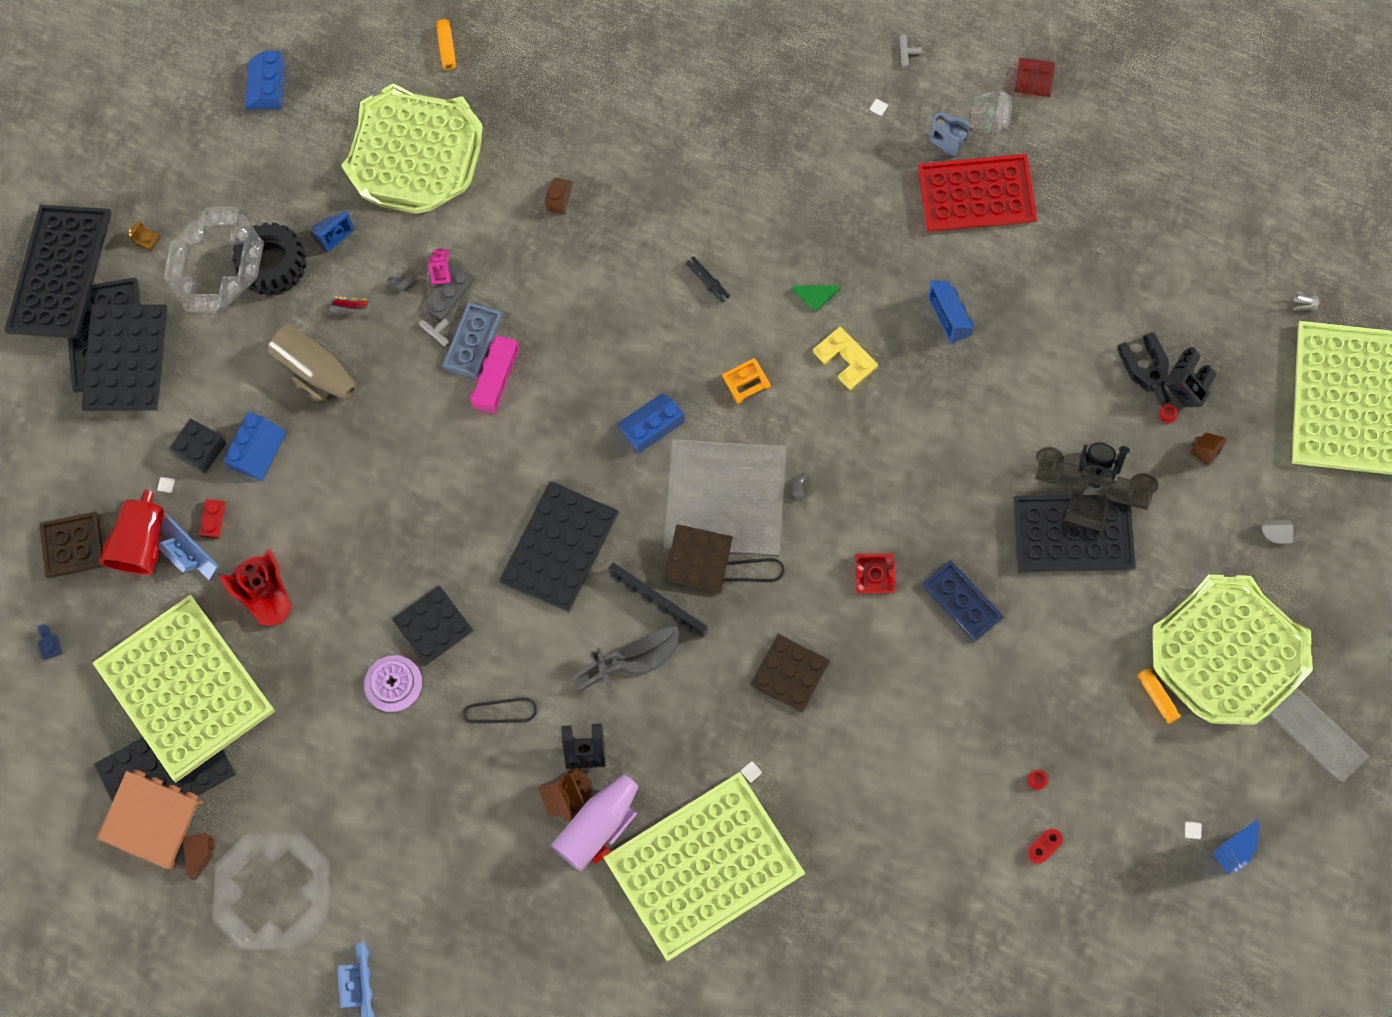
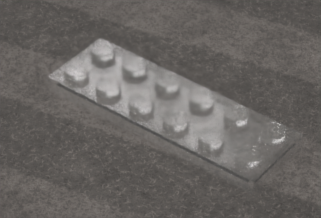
M1298 688L1268 715L1340 785L1369 757L1359 745Z

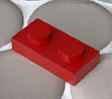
M205 499L199 531L200 537L220 538L226 506L225 501Z

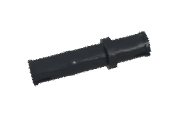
M695 256L691 257L692 262L688 260L686 265L707 286V290L710 293L712 292L721 303L726 301L724 297L728 300L730 294L720 285L719 280L715 279Z

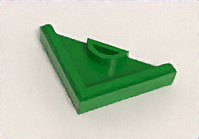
M838 285L792 287V291L815 312L840 290Z

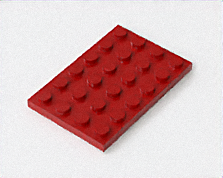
M1027 154L918 164L927 232L1037 222Z

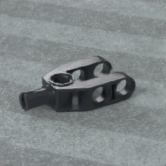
M1151 332L1143 336L1145 347L1155 367H1151L1146 371L1139 368L1135 359V353H1132L1126 342L1118 344L1119 356L1131 380L1146 392H1155L1161 406L1164 405V402L1165 404L1171 402L1172 399L1169 397L1165 388L1166 385L1164 384L1168 377L1169 360L1156 334ZM1150 376H1155L1158 380H1153Z

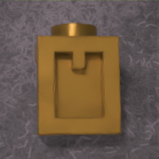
M137 221L129 231V237L132 242L152 252L161 239L159 234L144 227L140 221Z

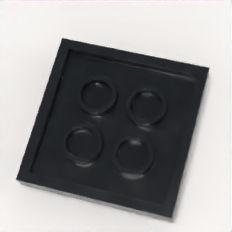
M440 585L392 618V621L425 665L473 632L471 626Z

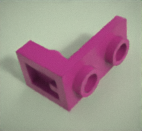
M439 248L431 252L428 266L432 285L451 282L448 266L450 250Z

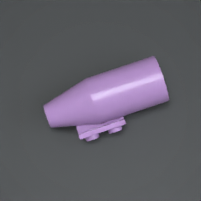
M625 774L617 778L586 802L550 846L570 865L582 872L606 842L612 845L637 815L629 806L639 786Z

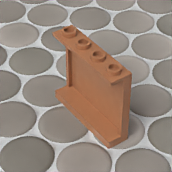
M136 769L134 772L126 771L97 839L166 869H175L178 862L174 859L197 805L203 804V801L198 800V795L187 792L184 794L180 792L181 788L169 784V787L163 785V780L155 777L151 779L146 778V773Z

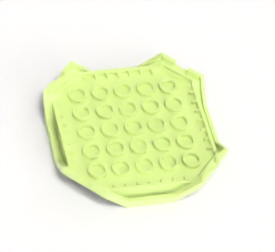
M393 83L382 89V93L374 97L371 95L360 102L356 133L349 156L341 166L362 198L383 208L415 214L431 211L465 192L470 185L480 153L483 127L463 96L449 100L412 94Z
M1208 575L1185 601L1166 618L1154 624L1152 628L1154 670L1165 686L1194 714L1213 724H1258L1289 697L1313 671L1311 630L1293 622L1263 595L1252 576L1236 575V577H1224V575Z

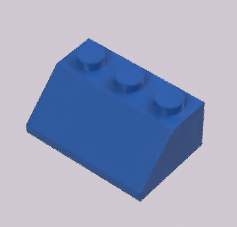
M262 51L249 60L246 109H282L285 61L281 51Z
M933 280L930 282L928 299L950 343L953 344L972 336L974 323L971 318L967 317L963 302H960L957 298L958 292L956 288L952 287L949 281Z
M662 393L617 423V426L635 450L641 453L679 427L685 420L684 413L670 397Z
M248 411L223 461L228 469L263 481L287 432L268 419Z
M1258 820L1223 843L1212 853L1226 873L1232 870L1236 873L1253 860L1252 855L1257 851L1260 825Z

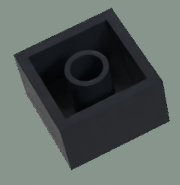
M190 418L169 447V450L176 458L206 474L227 443L220 434Z

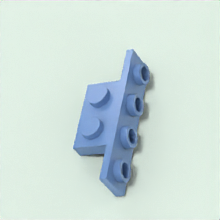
M169 516L165 517L160 532L168 540L160 542L159 550L182 573L197 568L209 581L212 580L218 565Z
M360 942L356 945L357 964L337 967L340 1007H361V1017H374V1011L371 1009L370 1003L373 996L372 989L369 988L371 971L367 967L369 949L366 947L365 942Z

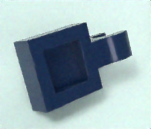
M45 623L37 626L42 640L37 641L42 659L46 661L62 655L63 651L58 636H51L49 626H46Z

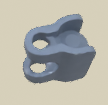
M943 112L936 113L932 118L933 128L929 136L930 141L941 147L946 154L956 157L958 149L963 146L968 138L970 123L960 117H952ZM942 119L945 121V125L938 124L936 121ZM940 133L942 138H936L934 134Z

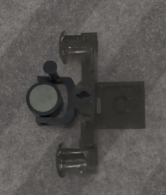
M1093 443L1089 446L1088 451V445L1084 444L1079 465L1064 462L1063 453L1055 447H1043L1037 452L1036 460L1039 465L1035 479L1072 489L1064 519L1066 522L1103 531L1110 500L1148 510L1153 493L1158 489L1157 479L1149 473H1137L1130 480L1117 477V480L1114 481L1116 475L1121 473L1126 456L1130 453V449L1127 446H1120V452L1116 457L1114 448L1106 443ZM1086 484L1092 488L1101 487L1097 500L1082 497Z

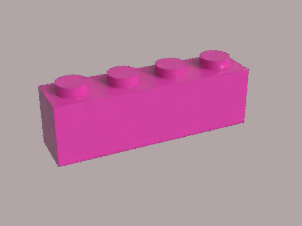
M496 335L495 341H491L489 347L490 354L484 359L483 372L477 377V388L472 391L470 396L473 408L495 414L520 349L518 341Z

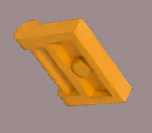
M755 358L722 374V378L737 404L742 403L745 398L763 389L771 388L770 382ZM758 378L760 379V383L741 393L738 392L737 389Z

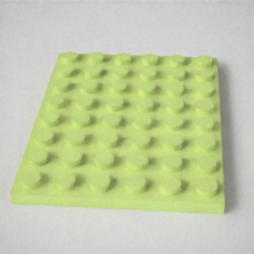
M1299 321L1297 331L1292 464L1392 475V331Z
M191 594L93 662L95 668L175 783L275 712Z
M740 772L604 857V860L667 962L805 875L802 867Z

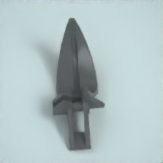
M677 626L658 630L632 642L617 652H611L605 656L601 648H598L595 652L591 651L590 657L593 663L573 676L578 691L588 688L601 680H604L606 685L611 688L612 682L610 677L615 676L617 673L645 674L660 667L673 655L677 648L680 635ZM611 662H613L614 666L610 668L606 667L607 665H610ZM599 669L600 673L590 679L589 673Z

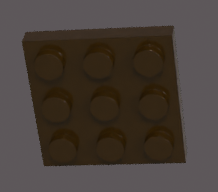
M96 511L39 523L46 578L105 567L99 563L103 550L99 517Z
M676 524L664 581L721 593L733 536Z
M777 634L750 686L803 713L830 660Z

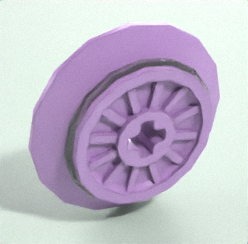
M400 655L386 656L377 660L369 668L364 679V690L368 700L376 708L385 712H399L410 707L417 700L422 690V676L418 667L410 659ZM394 678V680L397 682H395L394 686L391 687V685L388 683H390L391 679Z

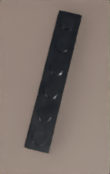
M614 562L609 566V574H611L610 577L614 581L624 583L630 592L640 594L646 603L655 604L662 614L666 615L668 613L677 624L687 626L693 635L697 637L700 635L704 638L708 633V626Z

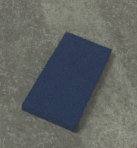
M951 560L922 583V587L973 642H976L1004 617Z

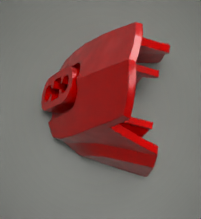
M269 548L265 551L263 557L253 556L236 566L232 575H221L219 577L230 595L237 598L251 611L260 625H280L289 616L292 604L279 575V565ZM249 568H254L252 572H248Z

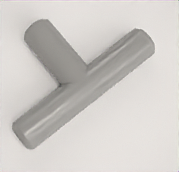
M904 34L900 35L902 68H908V55L922 54V47L908 48L907 36Z
M443 319L435 328L431 327L424 320L419 322V326L444 347L449 345V341L440 334L449 324L448 320Z

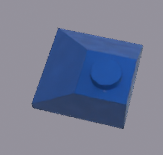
M345 211L316 223L310 232L313 239L328 253L351 234L355 228L349 213Z

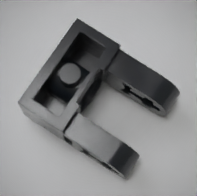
M1189 347L1183 351L1164 383L1184 407H1202L1210 394L1208 389L1216 377V372L1210 365L1201 367L1196 375L1193 373L1201 357L1194 347Z
M602 723L592 724V738L580 739L573 737L572 725L561 726L566 769H573L575 767L578 769L606 767Z

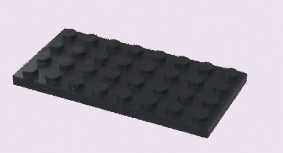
M39 205L5 326L7 334L79 339L112 214L110 209Z

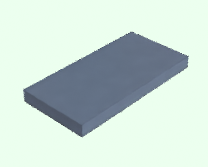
M468 302L442 368L477 379L482 370L484 359L488 355L490 343L494 340L502 320L503 312Z

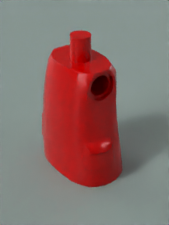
M143 490L140 500H125L111 535L104 545L103 553L99 559L101 565L132 574H153L154 566L157 564L160 554L158 541L164 518L163 507L152 503L153 492Z

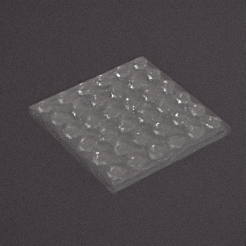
M673 439L664 550H671L676 524L733 536L730 554L779 557L787 446Z

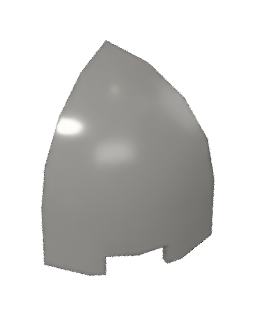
M1290 519L1271 520L1262 523V531L1270 541L1281 544L1293 543V523Z

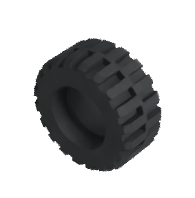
M265 222L261 226L256 224L252 226L253 229L244 231V236H239L237 239L238 245H234L232 261L238 276L249 290H254L255 293L260 295L263 292L266 296H272V293L279 295L284 290H291L293 284L297 285L300 282L298 278L303 277L304 269L307 265L305 260L306 254L293 230H289L285 225L280 227L279 223L272 222V225H269L268 222ZM277 248L286 252L283 261L275 268L261 270L254 267V262L258 255L267 249Z

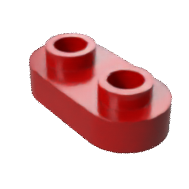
M1057 829L1046 830L1030 846L1028 850L1029 860L1034 864L1044 863L1062 844V834ZM1050 835L1056 837L1055 842L1049 840ZM1035 850H1041L1042 856H1037Z

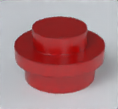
M1164 405L1160 408L1158 415L1164 423H1173L1178 417V411L1173 405Z
M1034 770L1028 776V784L1035 790L1044 789L1048 783L1046 773L1041 770Z

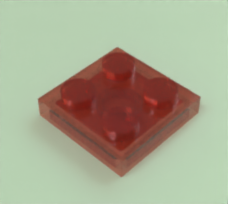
M1019 58L1014 92L1050 97L1055 62Z

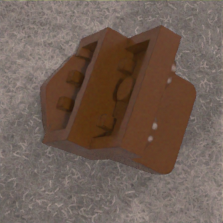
M575 767L560 774L556 779L542 784L538 791L550 817L561 815L565 822L572 820L591 798L592 780Z

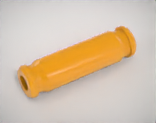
M441 19L436 23L442 67L445 70H452L456 67L450 22L446 19Z
M1148 668L1139 673L1138 678L1141 679L1142 685L1161 715L1167 720V724H1171L1181 718V714L1177 712V708L1156 675L1152 673V669Z

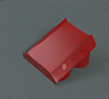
M894 553L855 554L857 593H895Z

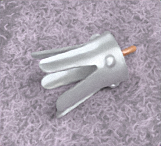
M1298 291L1296 292L1303 296L1293 298L1295 302L1306 304L1295 307L1293 310L1309 309L1317 311L1318 306L1323 305L1319 303L1318 296H1308Z

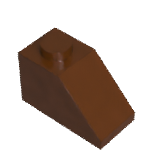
M554 178L548 187L545 198L547 211L565 214L573 181Z
M1205 432L1202 437L1197 436L1191 443L1193 448L1190 453L1209 466L1219 455L1228 439Z
M208 833L183 838L187 877L192 880L198 878L214 856L213 850L216 849L215 840Z

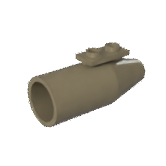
M293 324L283 326L272 338L268 347L269 354L298 375L297 377H292V380L297 383L295 386L304 392L308 391L310 393L309 397L314 401L327 403L329 400L327 396L329 394L344 400H348L354 395L357 385L336 357Z

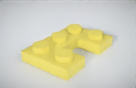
M841 327L836 329L813 349V353L825 365L838 354L850 364L838 375V379L850 391L878 368V364Z

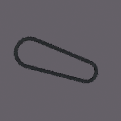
M776 558L728 561L727 564L776 561L781 565L782 572L775 579L724 578V581L775 582L783 577L785 568L783 563Z
M525 697L468 705L464 709L463 716L469 723L528 722L535 717L537 706L532 699ZM522 700L529 701L534 706V713L528 719L470 720L466 716L467 710L475 706Z

